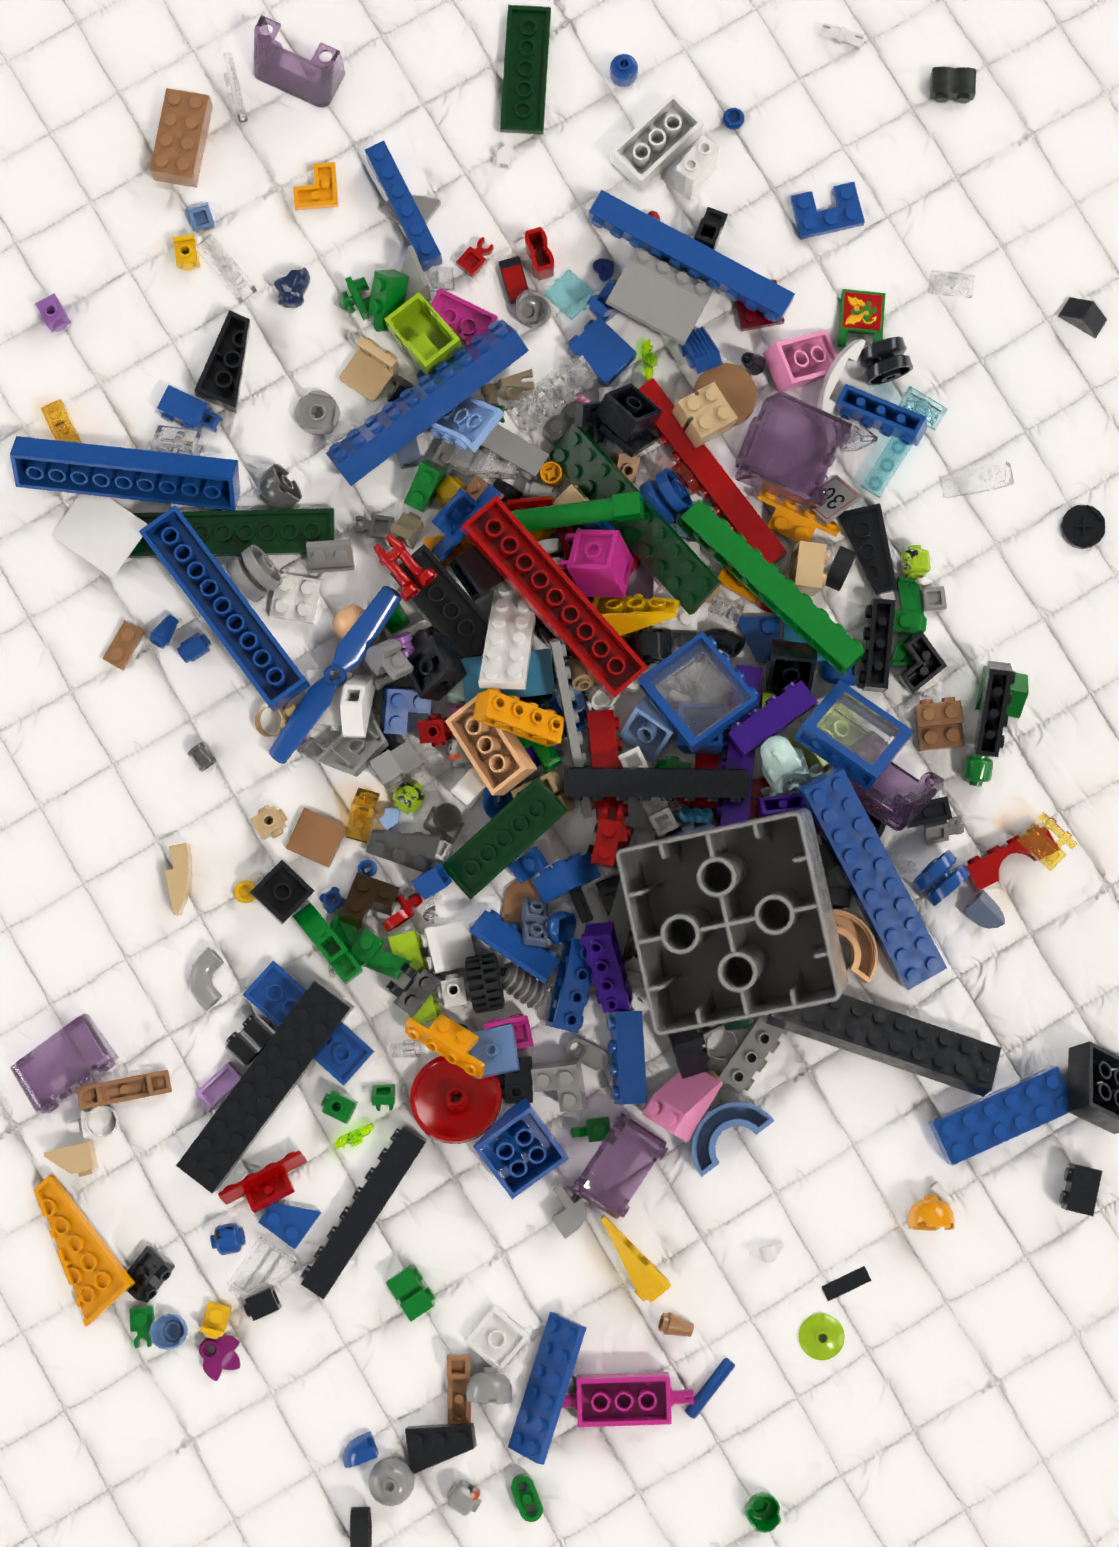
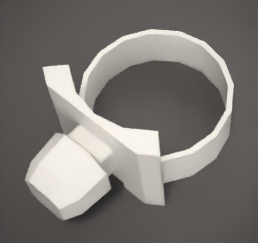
M108 1105L94 1107L91 1110L83 1109L80 1112L81 1119L70 1120L68 1128L70 1132H83L85 1139H89L92 1136L104 1138L112 1135L117 1130L119 1116L114 1108ZM98 1107L109 1108L115 1114L116 1126L109 1135L99 1136L89 1127V1117Z

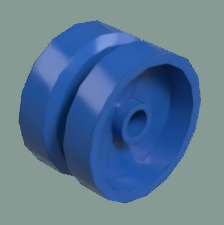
M664 468L656 474V481L648 479L639 486V489L660 515L671 524L677 519V513L683 515L693 505V502L677 475L669 468Z
M950 850L932 860L912 882L919 891H924L932 884L934 885L926 894V899L933 906L944 900L971 874L964 865H958L949 871L957 860V857Z

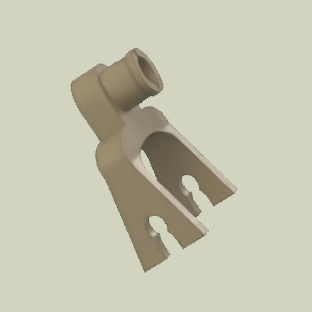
M532 369L498 380V383L482 386L481 396L484 397L485 403L496 407L498 406L497 397H500L502 400L535 402V394L524 395L522 393L523 391L535 390L534 381H521L523 378L533 377Z

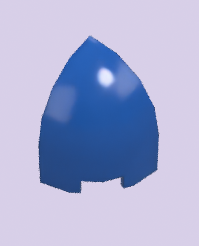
M826 660L820 664L818 672L820 677L826 682L836 685L841 680L848 686H855L856 684L855 665L843 676Z
M371 1431L349 1442L343 1456L345 1468L355 1467L378 1457L379 1451Z

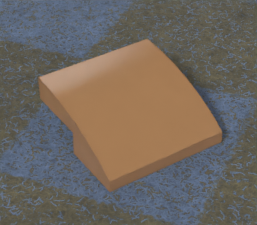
M304 807L285 848L329 868L348 827Z

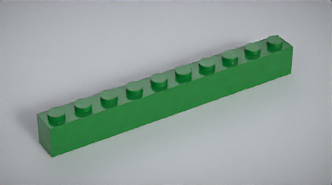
M698 500L680 517L679 526L840 674L844 676L862 658L865 652L863 645L857 639H852L847 635L842 625L839 623L835 624L824 609L818 608L813 604V600L808 594H802L790 578H785L780 574L778 567L773 563H768L757 548H752L747 544L745 537L740 533H735L724 518H719L714 514V510L709 504H703Z

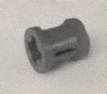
M204 742L197 744L187 753L199 765L201 772L211 767L217 761L206 750Z

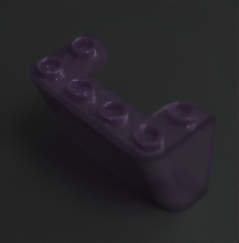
M261 15L254 29L253 75L255 78L316 107L323 108L328 106L346 74L341 52L320 42L310 61L283 49L281 43L274 40L281 28V24ZM268 25L272 26L273 28L271 33L269 31ZM329 52L332 58L328 62H322L319 59L320 54Z
M82 1014L15 1062L10 1069L35 1112L42 1114L48 1112L49 1114L60 1106L58 1103L60 1100H64L74 1093L72 1091L74 1087L78 1084L81 1087L92 1080L91 1075L95 1072H107L116 1065L114 1061L119 1057L89 1014Z

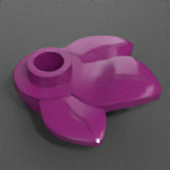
M224 1335L218 1339L207 1337L200 1343L199 1353L204 1359L203 1370L212 1380L218 1381L222 1369L237 1370L241 1367L240 1358L234 1351L240 1342L231 1335ZM208 1345H213L215 1347V1351L213 1353L208 1352Z

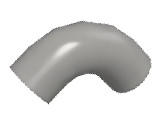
M208 947L195 961L189 978L191 992L205 1011L212 1008L222 998L220 992L213 985L212 977L215 971L224 964V961L211 947Z

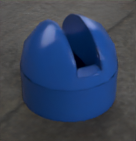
M370 859L363 860L358 865V873L372 877L377 872L376 863ZM369 866H372L371 870L365 872L364 869L368 868Z

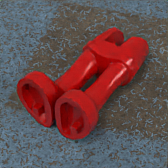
M389 533L385 538L393 549L386 553L385 549L378 543L373 546V549L379 558V563L382 566H386L402 587L401 598L404 601H408L417 595L421 589L396 562L397 559L404 563L422 588L428 586L435 579L437 573L432 568L423 569L406 550L404 542H400Z

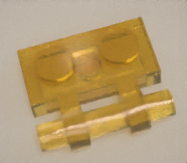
M1043 812L1038 817L1043 823L1040 829L1032 823L1018 837L1017 841L1045 868L1052 871L1067 855L1061 847L1066 844L1070 849H1073L1077 842L1071 838L1072 834L1068 831L1065 832L1056 824L1057 820ZM1048 830H1051L1059 838L1055 843L1046 835Z

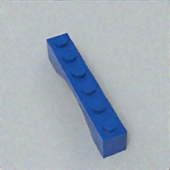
M383 140L364 149L366 159L385 192L410 246L413 245L423 272L442 264L441 253L385 141Z

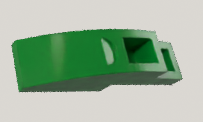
M311 903L292 916L345 985L364 972L343 942Z

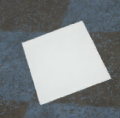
M79 494L51 536L113 579L143 537L139 531L148 524L109 497Z

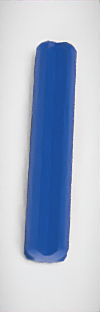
M729 1358L723 1359L693 1398L694 1405L689 1404L685 1408V1413L689 1417L695 1419L733 1371L736 1365Z

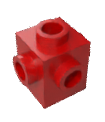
M442 714L428 715V719L417 721L420 744L431 743L432 747L445 745V741H448L453 735L445 722L449 717L442 718Z

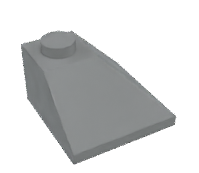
M413 245L408 246L401 273L409 276L405 302L418 292L429 301L431 300L429 284Z

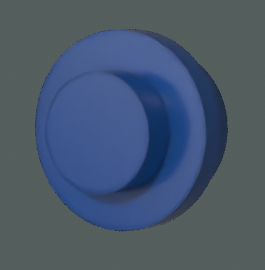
M738 108L726 110L723 115L725 127L730 130H737L742 127L744 123L743 112Z

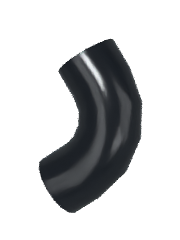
M710 628L703 631L707 637L710 635L718 645L716 648L725 652L732 658L739 655L745 646V639L728 629ZM696 646L691 651L694 653L698 646ZM702 654L693 661L699 663L706 655Z

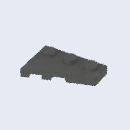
M373 829L366 852L411 869L425 872L433 866L443 833L431 835L423 834V832L401 833L395 830Z

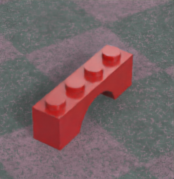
M1036 825L1026 830L1028 835L1022 838L1016 835L1006 841L1008 845L1000 849L999 845L986 851L987 856L980 859L979 855L967 860L968 865L965 867L971 873L968 876V880L973 890L977 892L999 881L1000 865L1010 854H1023L1035 862L1058 851L1059 848L1048 827L1040 828L1039 825Z

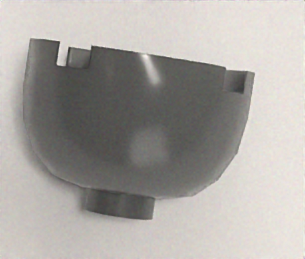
M274 464L262 474L259 481L260 498L266 505L270 504L277 509H287L298 503L302 498V494L296 481L292 480L291 482L287 478L289 472L279 464Z

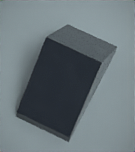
M1069 297L1058 315L1059 318L1095 339L1107 321V318L1094 301Z

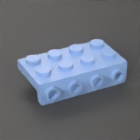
M469 396L423 431V433L427 434L429 432L438 440L442 438L449 445L454 443L463 451L468 449L475 453L493 428L498 425L504 413L500 408Z

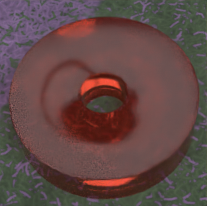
M677 462L671 467L672 471L687 489L689 495L693 496L700 490L696 480L684 464Z

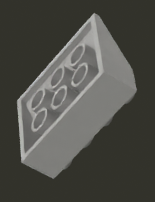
M636 247L606 300V304L684 346L714 289Z

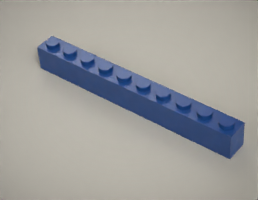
M603 190L600 191L589 210V220L593 226L599 229L605 228L615 238H623L629 241L632 247L646 250L650 255L666 261L668 265L677 270L685 271L688 276L705 282L708 287L715 291L720 290L724 292L729 299L744 303L745 307L749 310H757L763 313L764 317L772 322L778 321L781 323L794 300L795 293Z

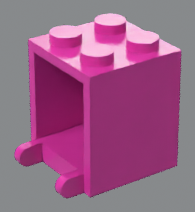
M576 529L575 533H567L565 540L573 542L569 560H560L558 566L562 569H568L580 591L586 597L625 598L634 559L619 530Z

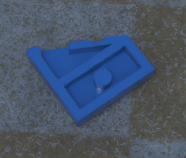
M736 617L735 622L744 635V639L747 645H749L756 662H768L772 639L779 640V617Z
M273 1203L268 1207L258 1223L293 1249H296L322 1212L320 1210Z

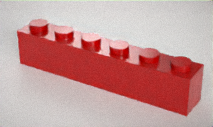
M614 710L587 712L586 722L591 767H623L618 757V752L622 751L621 738L616 737V730L620 729L619 717H614ZM605 797L604 801H595L597 829L599 819L602 818L605 801L610 802V810L607 815L608 820L616 821L617 807L619 804L624 805L617 847L626 846L627 839H631L630 825L626 826L625 817H629L628 804H623V801H615V797Z

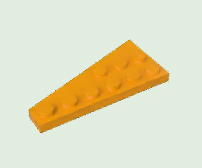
M54 1174L47 1176L34 1189V1193L43 1216L47 1217L51 1228L49 1233L51 1238H55L59 1249L57 1250L58 1257L69 1285L73 1286L77 1297L75 1302L77 1307H81L84 1315L82 1320L84 1326L87 1327L132 1287L135 1282Z

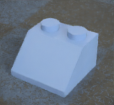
M645 695L635 707L617 738H621V741L632 748L639 746L643 755L654 763L675 734V730Z

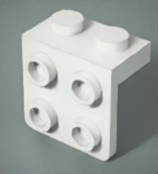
M459 921L438 927H428L423 930L424 934H421L423 948L427 947L429 956L426 957L428 969L432 970L433 974L465 967L466 957L475 956L467 921Z

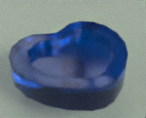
M601 258L593 263V270L598 273L601 281L606 282L610 280L614 274V262L609 259Z

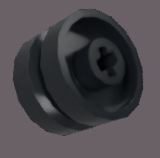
M903 337L887 338L862 349L858 359L861 367L867 368L864 376L869 386L891 382L912 371L914 367L910 356L903 355L907 350Z

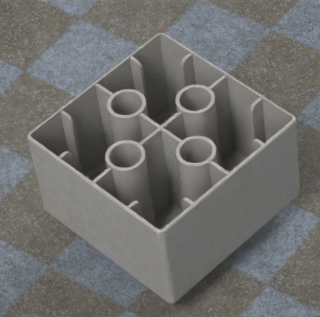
M809 809L793 810L640 843L617 852L616 859L654 1031L658 1035L833 1002L840 998L848 986L847 971L813 818Z

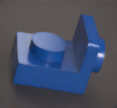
M535 846L508 867L518 882L522 884L538 874L549 863L539 848Z

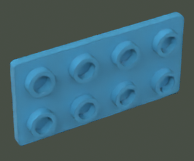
M549 648L531 650L526 689H503L506 694L528 697L555 693L551 650ZM483 656L461 659L467 675L463 678L466 703L474 698L477 693L487 690L479 688Z

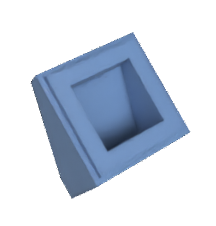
M208 202L187 208L194 231L215 225Z

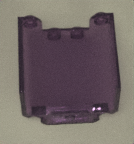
M778 392L765 399L758 417L754 416L749 425L735 462V467L738 468L735 480L811 509L821 507L828 498L827 489L824 487L828 478L826 475L827 470L835 460V449L849 441L852 424L785 392Z

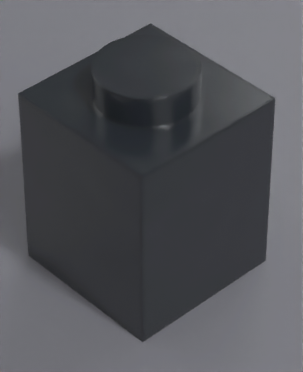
M273 1286L245 1299L246 1304L243 1305L246 1315L252 1317L253 1321L278 1311L282 1307Z

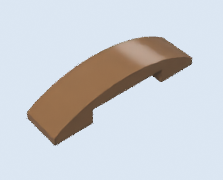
M169 1070L76 1087L80 1110L172 1092Z
M447 1354V1424L471 1423V1402L466 1400L467 1384L471 1378L470 1354Z

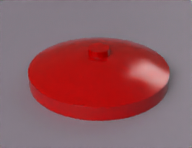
M441 1055L428 1062L415 1077L410 1092V1106L417 1124L428 1136L443 1143L462 1144L479 1138L495 1123L502 1106V1091L497 1075L475 1079L474 1076L469 1075L463 1068L448 1062Z

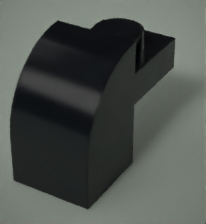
M707 207L694 239L715 250L728 214Z

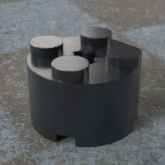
M643 628L639 632L626 634L627 644L646 666L654 663L658 664L672 654L670 629H660L657 632H653V628Z

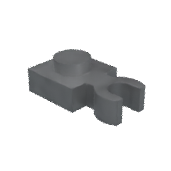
M371 514V520H367L363 516H356V521H361L364 524L361 528H354V532L363 534L369 531V538L386 540L385 536L390 533L389 530L394 523V517Z

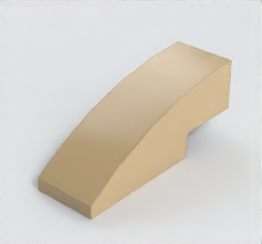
M187 842L169 846L173 869L164 870L173 915L176 916L183 914L191 889L192 853L191 846Z

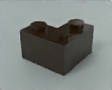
M357 872L341 910V922L362 929L370 909L392 916L398 900L400 887Z

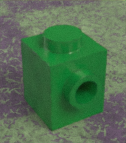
M334 1090L331 1094L326 1093L321 1102V1106L324 1107L322 1112L348 1124L359 1102Z

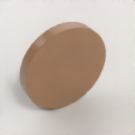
M722 363L718 367L703 372L695 383L693 393L696 394L699 389L715 382L738 418L733 427L746 421L754 411L757 403V387L752 376L742 367L732 363Z

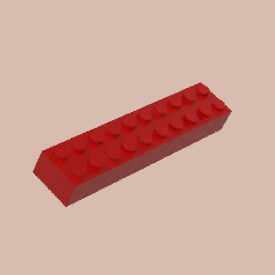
M497 495L462 525L460 530L556 638H559L560 643H565L566 650L610 700L614 699L648 669L646 664Z

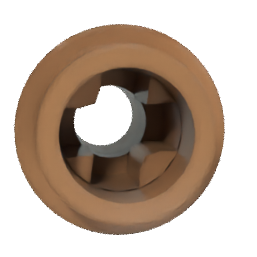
M663 1312L659 1320L658 1330L663 1332V1335L691 1337L694 1323H690L671 1312H668V1314Z

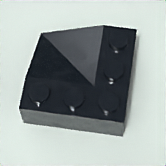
M1091 1041L1068 1048V1112L1112 1134L1119 1133V1056Z

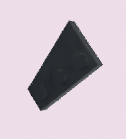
M474 1423L419 1425L405 1428L409 1464L413 1474L473 1450L477 1446Z

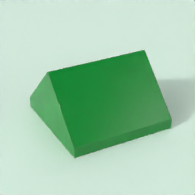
M987 666L983 667L975 710H980ZM1016 673L1014 685L1010 687V693H1012L1011 705L1007 706L1006 714H1008V717L1019 719L1029 694L1028 675Z

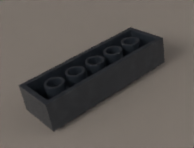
M423 544L411 556L423 569H434L437 576L428 586L422 588L402 562L399 566L421 589L411 600L443 637L452 639L461 658L483 656L489 619L426 545ZM390 573V575L392 576V578H393V579L398 583V585L401 587L400 583H399L398 580L395 578V576H394L392 573Z

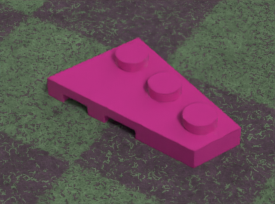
M441 288L438 289L431 303L434 310L466 345L471 343L470 341L474 336L483 334L488 330L491 323L498 320L497 315Z

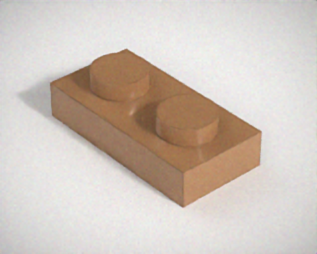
M124 620L102 659L123 671L145 632Z

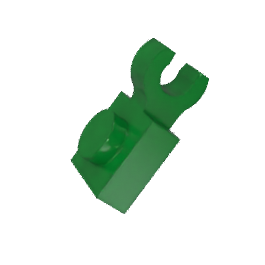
M609 1116L586 1119L587 1126L571 1128L572 1138L588 1136L589 1143L612 1140Z

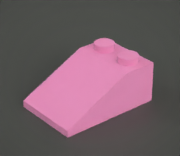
M827 330L776 342L762 353L778 393L797 389L823 379L830 365L838 356Z
M679 1071L653 1094L642 1115L683 1141L688 1142L723 1083L706 1072L682 1079Z

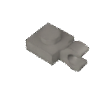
M952 817L948 822L945 820L924 825V840L927 845L949 841V835L964 833V825L961 824L960 817Z

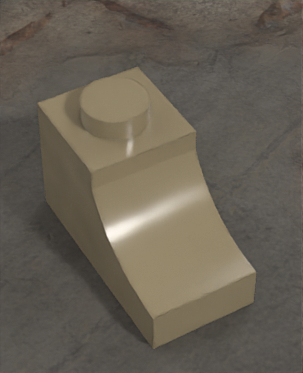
M403 512L398 521L392 524L389 531L400 542H404L406 547L413 550L424 528V523L419 515L409 512V514Z

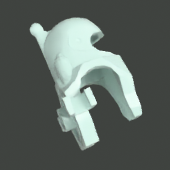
M778 735L769 737L760 748L763 763L761 769L770 787L761 789L764 797L799 793L798 787L823 774L819 763L813 765L809 770L802 750L793 747L785 737Z

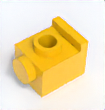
M195 235L172 237L176 265L179 270L192 271L196 267H201L198 242Z

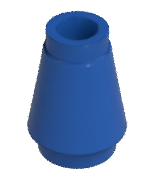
M168 614L150 632L148 639L157 647L164 649L166 645H169L179 621Z

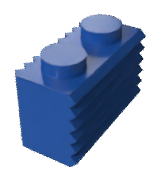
M704 326L697 327L696 330L693 329L684 346L678 345L682 357L686 356L689 368H694L697 374L722 365L720 351Z

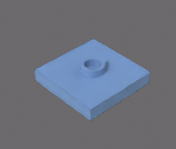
M508 1024L472 1032L479 1036L478 1042L471 1049V1055L485 1064L482 1078L520 1070L514 1025Z

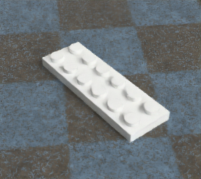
M508 583L498 587L493 593L479 676V688L526 689L536 615Z

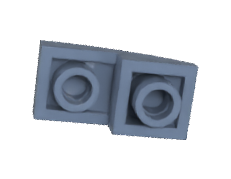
M523 899L522 938L524 945L545 947L548 942L545 927L548 916L546 904H543L542 901Z

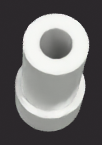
M938 1181L934 1182L929 1189L941 1201L951 1205L953 1200L942 1189L943 1187Z

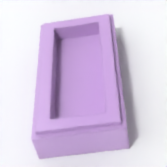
M228 1062L195 1094L212 1110L233 1090L241 1079L242 1074L231 1062Z

